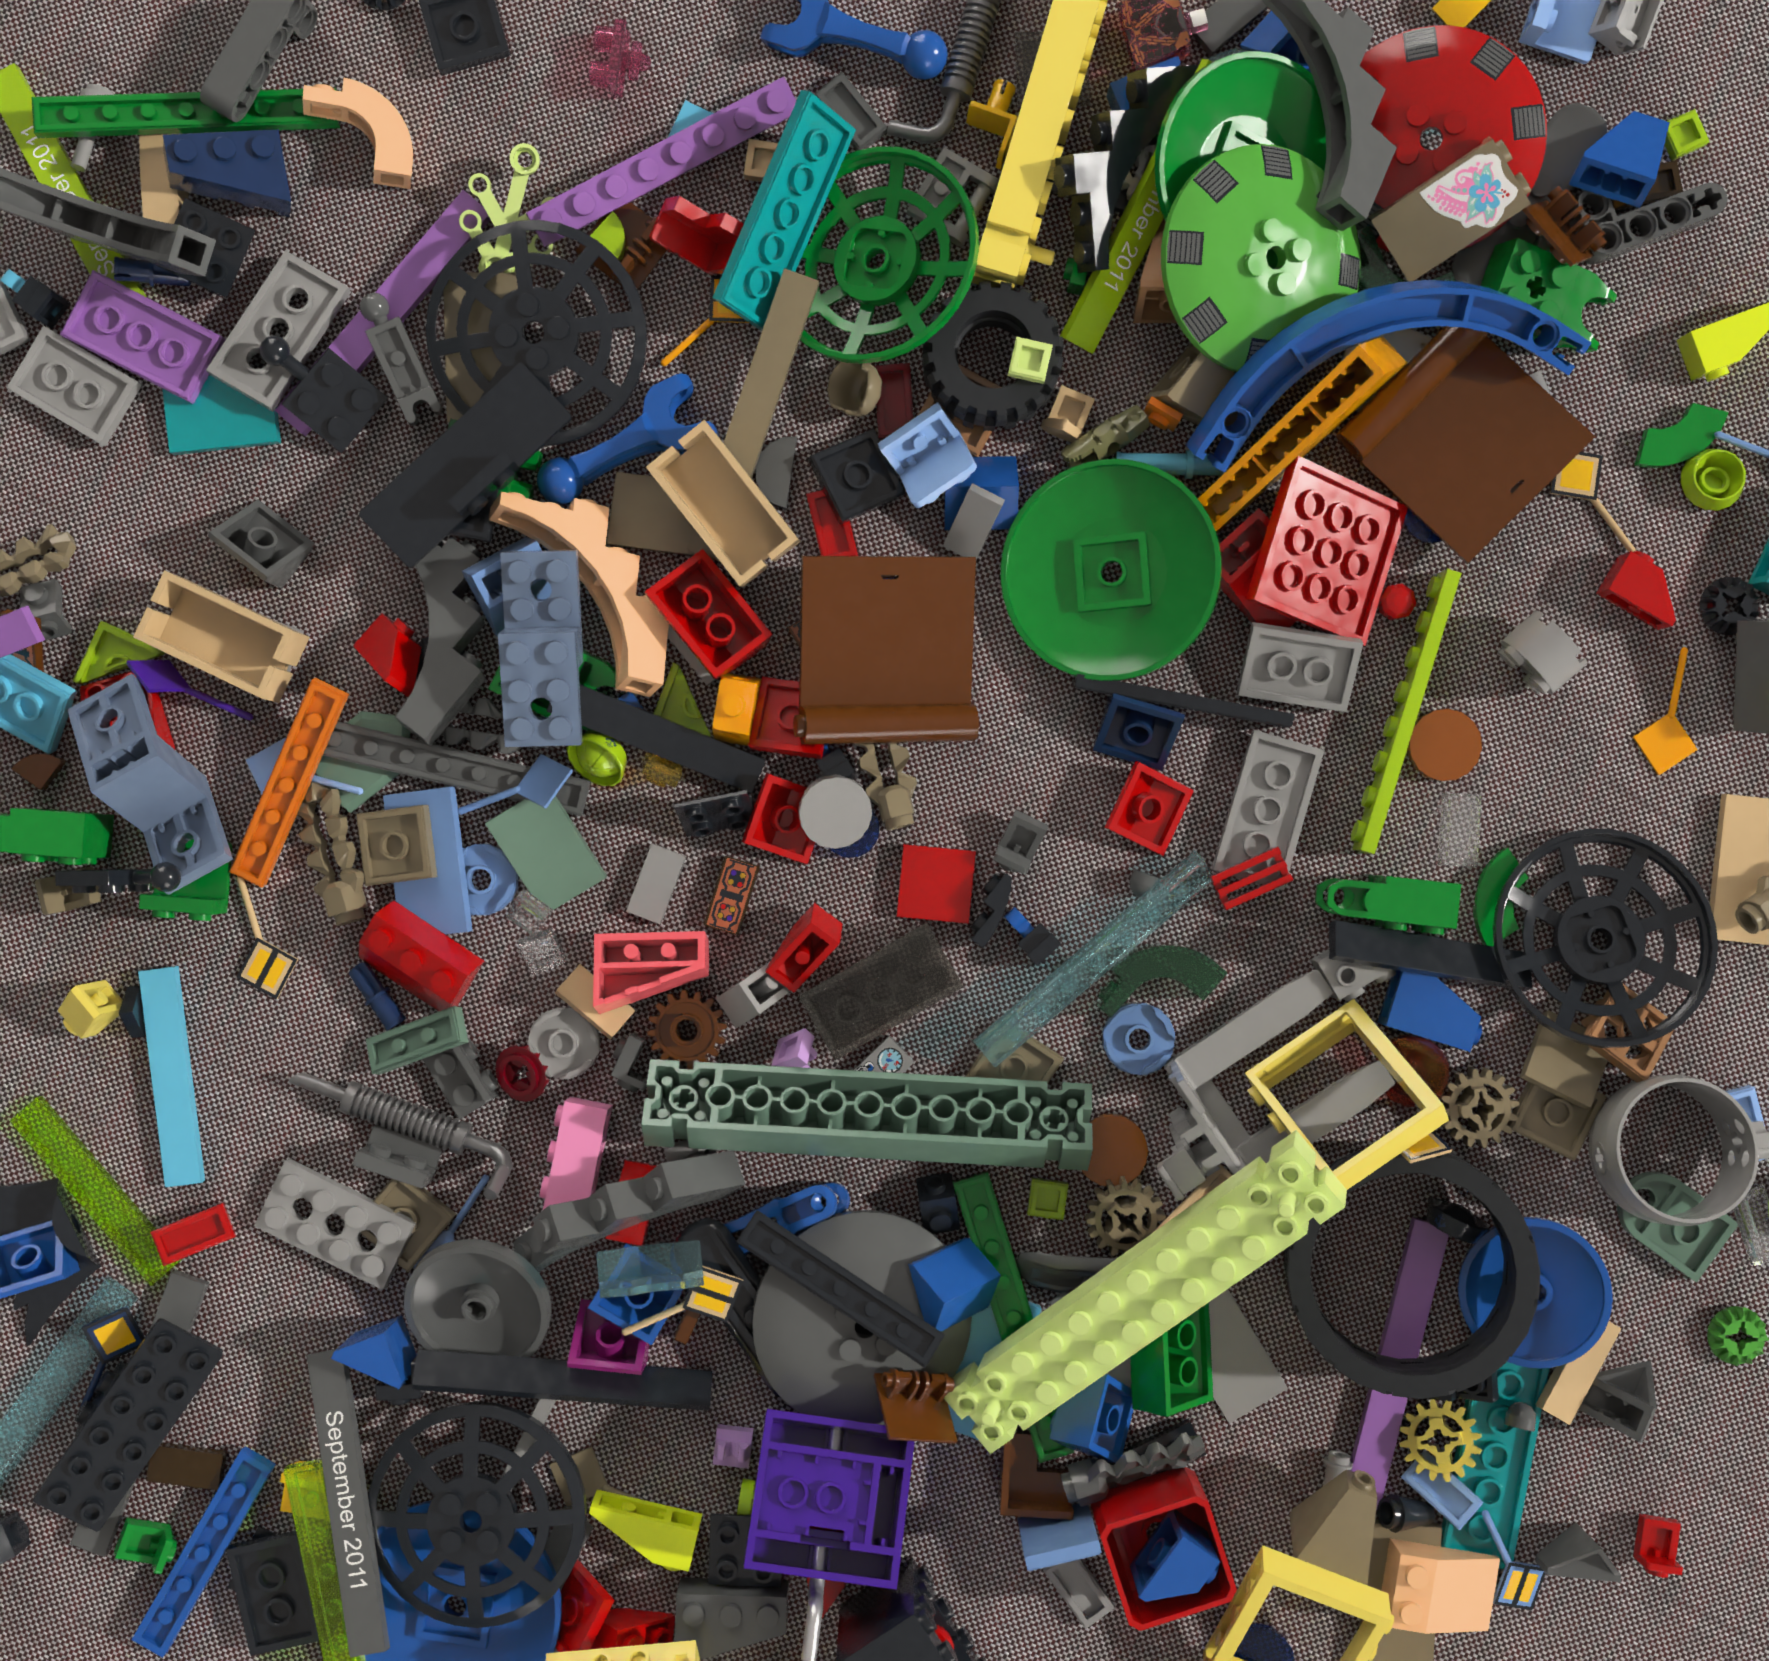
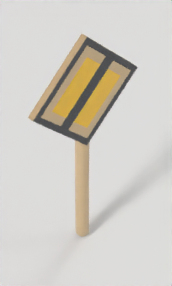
M237 876L236 880L255 937V942L237 978L278 999L298 958L263 940L245 880Z
M698 1265L684 1302L622 1329V1335H629L685 1309L727 1323L743 1279Z

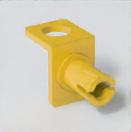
M1003 79L994 81L987 105L976 101L970 102L966 120L968 125L1004 137L995 167L1000 170L1009 149L1018 117L1007 113L1012 97L1016 92V87L1008 81L1004 93L1001 94L1004 83Z

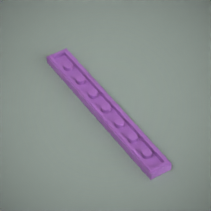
M462 190L375 292L383 295L389 303L388 320L399 316L403 323L434 287L445 265L461 247L472 240L469 233L464 231L459 224V217L464 211L473 210L481 216V229L491 220L484 207L466 191ZM470 214L464 218L466 228L473 229L477 226L478 220L475 215ZM359 311L329 346L333 352L358 373L376 355L365 332L375 327L374 322L365 319L361 311ZM281 403L275 409L280 416L304 436L312 430Z
M1415 1217L1411 1219L1377 1354L1398 1359L1418 1358L1449 1237L1448 1234L1440 1231L1427 1220ZM1369 1388L1350 1460L1353 1463V1468L1349 1471H1365L1374 1478L1378 1506L1379 1501L1383 1498L1408 1398L1383 1394Z

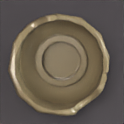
M842 361L837 363L829 377L827 388L829 403L833 408L853 417H862L869 414L881 397L882 380L877 369L870 363H845Z

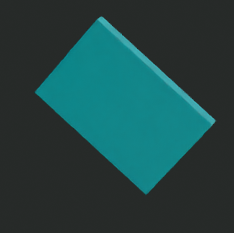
M212 376L207 377L194 404L162 388L169 453L172 455L281 444L279 418L275 410L273 412Z

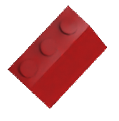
M701 549L644 593L714 680L744 664L766 647L773 635L704 549Z
M394 900L374 914L359 941V958L367 962L371 967L437 1011L459 1005L484 963L483 959Z

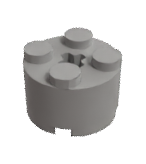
M1535 610L1501 640L1502 648L1497 653L1510 667L1513 668L1517 665L1526 673L1523 681L1534 693L1539 694L1542 692L1545 694L1547 692L1552 695L1587 664L1586 658L1577 659L1576 656L1581 652L1578 646L1553 621L1547 625L1541 622L1539 619L1544 614Z

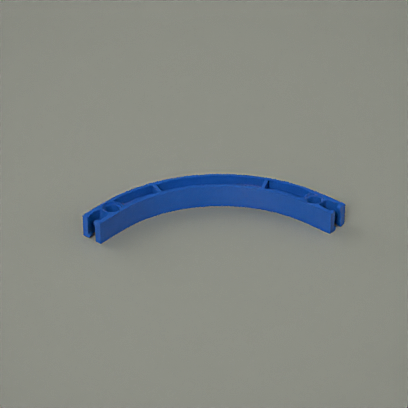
M1421 280L1397 282L1365 289L1337 299L1303 316L1279 332L1253 354L1217 396L1186 443V446L1195 456L1204 460L1207 455L1205 450L1218 434H1223L1214 453L1210 452L1207 459L1214 467L1225 473L1253 429L1268 409L1287 389L1310 370L1333 355L1357 343L1386 333L1432 326L1463 327L1488 332L1517 343L1568 376L1575 366L1563 360L1565 356L1561 353L1552 354L1563 336L1567 337L1565 341L1575 346V351L1581 355L1587 351L1592 343L1539 309L1518 298L1488 287L1456 281ZM1542 325L1540 335L1533 339L1534 331L1538 326ZM1238 411L1236 421L1229 426H1224L1226 417L1230 413Z

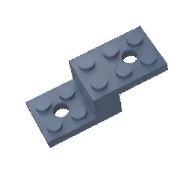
M578 550L502 551L500 553L505 628L498 633L505 747L581 745L582 724L579 667L584 661ZM535 579H544L549 582L552 589L549 598L538 599L532 594L531 584ZM536 698L547 699L552 705L551 715L544 718L535 715L531 707L532 701Z

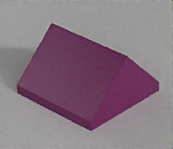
M581 1299L567 1367L641 1375L648 1361L649 1344L633 1334L622 1335L623 1328L588 1309L592 1300Z

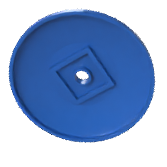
M431 1500L407 1508V1512L427 1513ZM472 1510L464 1512V1522L467 1526L471 1528L481 1526L482 1520L477 1512ZM381 1526L377 1529V1534L383 1553L393 1572L403 1582L414 1569L410 1566L401 1550L396 1528ZM519 1528L516 1530L515 1536L508 1547L525 1561L534 1545L536 1537L527 1528ZM408 1529L411 1544L419 1559L423 1561L435 1549L429 1538L427 1529ZM544 1550L534 1569L552 1581L556 1576V1572L548 1554ZM445 1559L433 1571L435 1575L450 1583L465 1586L464 1566L454 1564ZM495 1559L488 1564L480 1566L481 1586L499 1582L510 1576L513 1572L501 1561ZM379 1567L390 1648L385 1652L353 1657V1660L545 1661L546 1653H554L561 1630L562 1597L560 1588L540 1608L519 1620L492 1627H461L435 1620L416 1610L399 1596L386 1580ZM522 1580L503 1593L482 1598L484 1617H495L514 1611L533 1600L540 1593ZM426 1581L413 1592L422 1601L440 1611L460 1617H469L466 1598H462L466 1604V1610L457 1613L448 1604L449 1597L453 1595L432 1587ZM343 1613V1626H344L345 1637H346V1641H347V1634H346V1627H345V1620H344V1613Z

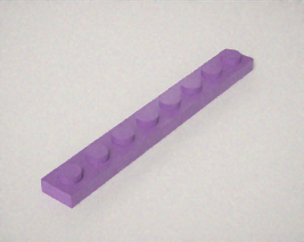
M783 76L526 212L529 220L557 222L579 230L785 121L790 117L796 99ZM536 231L544 248L565 237L557 233Z

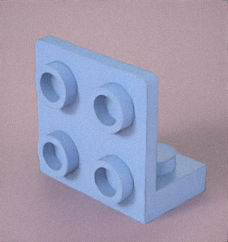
M1532 0L1518 42L1582 64H1587L1592 57L1597 42L1588 33L1601 0Z

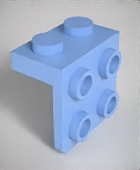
M939 402L877 443L880 451L900 476L909 499L915 508H921L925 504L934 502L940 494L955 484L965 481L977 468L961 433Z

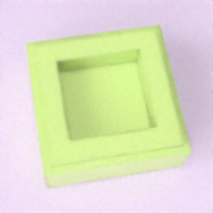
M1016 337L1007 376L1044 384L1053 345Z

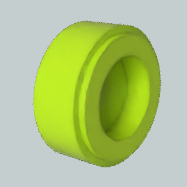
M743 1478L737 1515H751L756 1480Z

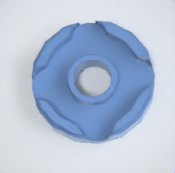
M474 844L463 848L471 915H491L503 910L513 900L518 889L517 872L501 848L491 844ZM479 869L486 870L491 877V883L485 890L477 889L472 882L473 874Z
M1129 1003L1117 1008L1107 1018L1102 1031V1046L1108 1059L1119 1070L1130 1074L1148 1075L1160 1070L1170 1060L1173 1053L1175 1031L1170 1019L1159 1008L1147 1003ZM1135 1029H1144L1148 1034V1043L1143 1048L1135 1049L1129 1044V1036Z

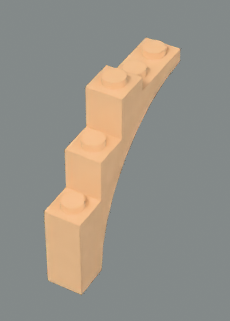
M501 491L490 508L489 521L517 530L536 540L548 550H578L579 579L599 607L611 637L615 658V689L651 697L664 682L669 623L646 595H636L640 556L628 553L627 550L620 547H605L609 507L599 505L591 499L574 498L567 509H564L553 502H539L528 499L517 492L506 493Z

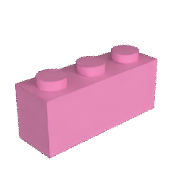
M571 1096L564 1101V1105H558L554 1119V1126L559 1127L557 1141H551L547 1154V1162L552 1163L550 1176H544L540 1189V1198L545 1199L543 1210L549 1205L588 1198L596 1192L613 1105Z

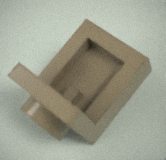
M92 866L80 868L77 870H94V868ZM55 876L35 881L41 910L44 915L72 911L102 902L101 895L98 893V886H96V892L72 893V886H56Z

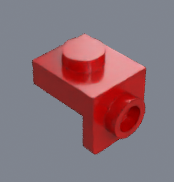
M1639 1513L1633 1557L1645 1568L1647 1573L1653 1576L1667 1578L1669 1574L1682 1575L1683 1567L1676 1561L1681 1524L1676 1519Z

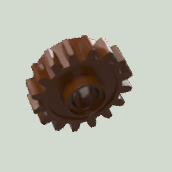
M683 989L678 999L672 992L667 995L668 1005L660 1001L655 1005L660 1015L649 1016L648 1020L656 1024V1028L648 1030L647 1035L656 1036L657 1041L651 1046L652 1050L661 1048L664 1051L660 1060H667L669 1057H672L674 1060L680 1061V1064L682 1061H686L688 1069H693L695 1060L709 1062L708 1053L715 1057L719 1055L720 1051L715 1044H725L727 1038L721 1035L720 1031L726 1029L728 1023L720 1022L719 1017L724 1013V1010L722 1008L717 1010L713 1008L714 997L705 1001L702 999L701 990H698L693 997L689 996L687 989ZM682 1020H691L697 1026V1035L695 1037L686 1038L680 1033L679 1024Z

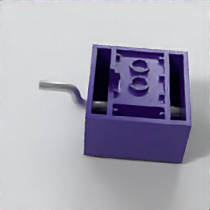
M767 1409L762 1432L760 1458L743 1568L810 1578L801 1660L816 1661L823 1613L825 1580L897 1590L915 1441L888 1440L885 1425Z

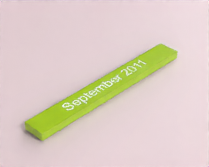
M1202 59L1195 73L1212 63V61ZM1156 149L1109 239V269L1092 272L1060 334L1065 340L1092 354L1164 218L1155 185Z
M13 63L0 70V113L38 182L93 201L77 170L71 167L72 161L59 138H37L34 134L32 97H35L20 68ZM70 238L90 275L94 270L115 281L114 258H125L124 255L96 244H85ZM116 281L147 297L139 282Z

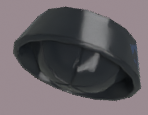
M1428 1199L1426 1220L1440 1231L1461 1241L1473 1244L1489 1230L1488 1225L1466 1207L1442 1199Z

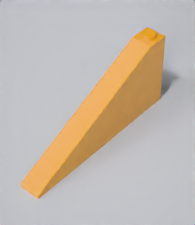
M1384 336L1358 345L1198 498L1208 513L1216 534L1282 477L1286 467L1298 456L1304 457L1408 363Z

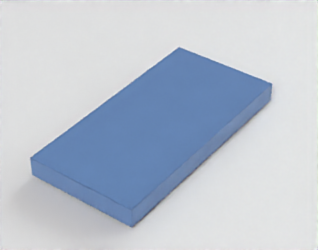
M455 787L383 795L384 810L429 805L438 876L435 878L393 883L396 902L445 935L473 931Z

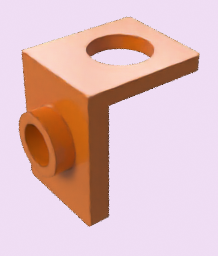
M1151 396L1144 409L1149 422L1162 430L1169 429L1173 432L1183 417L1182 413Z

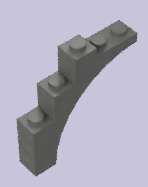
M1262 0L1291 34L1313 75L1321 101L1326 128L1324 180L1315 209L1340 231H1343L1367 219L1397 148L1371 125L1386 90L1360 67L1374 30L1349 7L1337 13L1323 0Z
M0 168V210L85 244H96L131 259L145 260L179 274L205 277L216 243L215 239L181 225L160 222L117 210Z
M452 537L442 548L443 542L441 541L415 565L423 582L429 610V639L423 667L413 691L395 716L401 725L428 746L435 742L486 680L483 672L480 670L483 664L467 651L460 655L485 625L481 614H479L482 611L481 607L467 596L460 599L470 587L462 570L481 561L479 558L481 553L469 542L464 540L460 544Z
M725 1151L661 1163L644 1177L605 1184L585 1199L549 1205L533 1218L534 1226L513 1242L514 1251L524 1257L540 1272L571 1252L625 1228L680 1209L727 1198L745 1185L734 1151Z

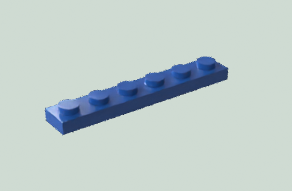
M246 1446L240 1450L131 1639L132 1641L162 1658L168 1653L223 1558L226 1549L230 1546L276 1466L274 1462Z

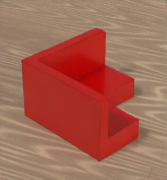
M681 196L665 199L649 239L707 274H722L744 223L727 213L711 215Z

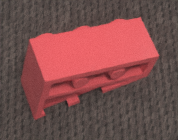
M705 931L594 934L593 1007L599 1014L709 976V939Z

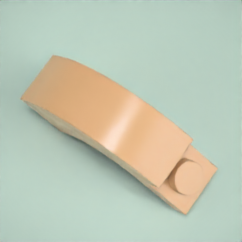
M348 78L343 79L342 92L336 91L333 87L325 84L304 85L303 115L352 124L368 137L375 152L374 184L404 189L411 188L413 148L410 133L402 116L388 99L373 88Z

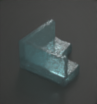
M699 1240L631 1246L597 1252L600 1298L633 1296L649 1292L688 1289L704 1285Z

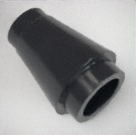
M1395 1494L1382 1498L1377 1506V1516L1380 1524L1394 1533L1431 1525L1435 1519V1511L1430 1503Z

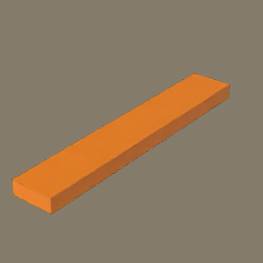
M318 678L311 679L230 868V873L261 888L267 885L347 701L348 693Z

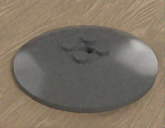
M857 1210L832 1215L827 1219L804 1228L796 1234L797 1237L924 1321L908 1264L945 1247L930 1231L914 1221L893 1213ZM768 1265L755 1296L752 1314V1333L755 1351L767 1380L776 1393L794 1410L801 1414L885 1425L873 1376L874 1373L888 1372L893 1368L904 1372H909L910 1370H916L918 1373L920 1371H927L929 1376L944 1372L949 1377H954L968 1346L972 1316L941 1331L945 1336L926 1368H923L871 1332L867 1334L856 1332V1322Z

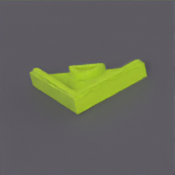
M100 621L73 682L83 685L129 668L126 664L127 660H151L164 655L165 652L133 638L134 635L107 622Z
M673 663L654 714L711 736L680 665Z

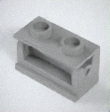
M1601 0L1588 34L1616 55L1645 49L1664 0Z

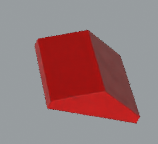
M1135 761L1105 828L1133 843L1164 856L1194 790Z
M766 773L741 842L808 864L815 842L808 838L801 827L798 814L799 802H801L807 787Z

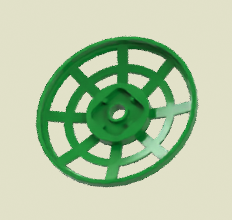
M872 147L845 155L828 195L835 208L819 224L810 245L807 244L801 258L806 260L805 276L818 280L817 266L819 262L834 265V273L838 282L836 286L821 294L818 287L808 318L820 313L833 326L851 334L843 352L818 342L805 330H803L800 341L811 350L827 358L845 363L867 364L889 360L908 353L928 341L944 327L958 310L970 288L979 252V232L974 208L964 188L947 168L934 158L916 150L901 147ZM891 164L888 187L881 186L866 189L846 198L835 182L842 176L863 167ZM905 165L916 167L933 175L945 184L951 193L935 208L921 195L903 188ZM886 200L883 216H874L861 221L854 209L866 203ZM901 201L917 207L927 216L911 231L905 224L897 220ZM959 205L965 214L969 230L970 250L968 261H950V239L944 220ZM843 219L849 230L840 240L837 249L822 248L830 231L838 221ZM936 230L940 247L939 261L921 260L919 243L932 231ZM877 254H885L884 263L879 268L870 269L871 259ZM917 276L935 277L928 292L914 306L906 292L911 288ZM946 277H963L951 302L939 317L926 327L920 315L935 300ZM846 296L861 304L855 323L838 316L830 309V306ZM895 302L902 316L886 323L870 325L876 306ZM908 324L915 336L901 345L884 351L858 354L866 335L886 334Z

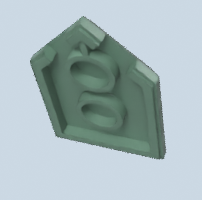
M361 711L347 722L348 724L410 738L411 733L400 724L395 717L396 715ZM322 756L316 770L317 775L363 789V794L361 795L338 789L341 805L350 813L400 775V773L327 756Z

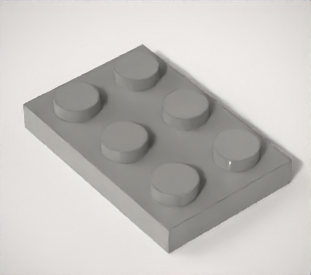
M43 325L6 388L106 447L143 384Z
M1252 622L1237 688L1238 696L1347 712L1363 641L1358 638Z

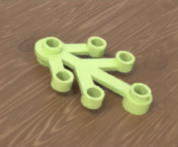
M518 144L511 150L510 163L514 169V174L504 213L491 191V182L486 175L476 173L469 179L468 186L470 191L479 198L494 227L514 221L529 220L526 213L520 217L519 213L529 175L535 173L540 165V157L537 150L529 144ZM528 153L532 156V164L529 167L519 165L518 158L521 154ZM477 178H483L486 181L487 188L485 191L477 192L474 190L473 182ZM552 196L546 197V198L541 202V204H543V203H545V202H547V201H549V200H551V199H553V198H555V197H552ZM466 210L460 215L459 224L464 231L469 233L472 239L483 233L481 229L482 219L477 212ZM470 214L475 215L478 220L477 226L473 229H468L464 225V218ZM511 233L497 237L495 248H493L490 241L477 248L482 256L478 267L479 272L484 271L494 262L513 255V252L509 253L512 244ZM537 234L534 235L531 243L528 244V253L550 254L553 250V244L549 245V248L544 252L538 251L535 247V242L539 237ZM515 267L505 270L504 273H515Z

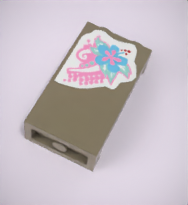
M1490 136L1482 140L1483 143L1384 210L1380 208L1369 216L1408 281L1416 280L1531 204L1526 195L1532 190L1521 172L1516 175L1512 173L1507 162L1513 158L1502 139L1495 143Z

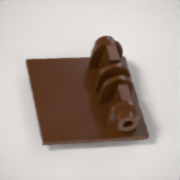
M1558 186L1547 195L1551 200L1550 203L1548 200H1545L1522 210L1528 217L1526 223L1529 228L1538 236L1544 235L1552 245L1550 247L1551 253L1562 264L1567 263L1572 267L1594 256L1589 250L1590 248L1596 252L1607 243L1603 237L1606 233L1594 220H1591L1577 234L1575 233L1591 218L1589 214L1580 219L1574 226L1570 227L1568 225L1584 209L1582 205L1563 219L1579 203L1568 189L1563 191Z
M630 202L613 212L621 221L626 238L625 252L620 263L629 273L638 290L667 249L649 239L657 217L651 218ZM609 214L600 218L587 235L590 236ZM580 244L575 252L580 255L586 246ZM598 257L593 266L622 286L620 280L608 264Z
M893 1368L888 1372L874 1373L873 1376L888 1440L950 1444L958 1442L948 1403L944 1399L948 1392L954 1390L955 1383L953 1377H949L944 1372L929 1376L927 1371H920L918 1373L916 1370H910L909 1372H904Z

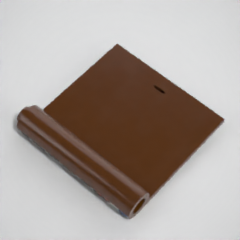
M1444 326L1336 434V437L1350 455L1468 564L1595 436L1487 337L1489 335L1488 332L1463 327Z
M801 556L799 715H794L793 732L795 737H800L802 744L975 741L977 739L979 716L976 706L971 704L976 557Z

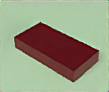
M910 363L874 365L882 380L881 397L876 404L879 440L885 439L914 419Z

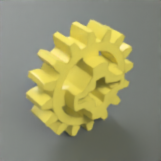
M1430 1399V1409H1426L1421 1403L1417 1404L1416 1408L1419 1414L1416 1416L1412 1413H1407L1405 1417L1411 1422L1410 1427L1401 1426L1399 1430L1408 1435V1440L1399 1443L1400 1447L1409 1448L1411 1451L1405 1457L1406 1462L1416 1460L1419 1464L1415 1472L1418 1474L1424 1471L1425 1468L1430 1470L1429 1478L1432 1481L1436 1479L1438 1473H1442L1445 1482H1450L1451 1472L1453 1471L1460 1478L1464 1477L1465 1471L1462 1466L1465 1464L1474 1468L1476 1463L1470 1456L1471 1454H1481L1482 1449L1474 1445V1440L1480 1439L1482 1434L1472 1432L1470 1428L1477 1421L1475 1418L1465 1420L1463 1415L1466 1408L1462 1406L1455 1412L1451 1410L1452 1402L1447 1400L1443 1408L1439 1407L1435 1399ZM1443 1415L1454 1419L1463 1431H1455L1449 1427ZM1429 1416L1430 1427L1424 1435L1416 1436L1419 1424ZM1436 1429H1440L1443 1436L1458 1438L1446 1444L1444 1451L1440 1450L1438 1444H1432V1442L1424 1443V1440H1429L1437 1435ZM1466 1444L1462 1457L1452 1464L1451 1453L1455 1447ZM1419 1450H1428L1435 1456L1438 1465L1426 1460Z

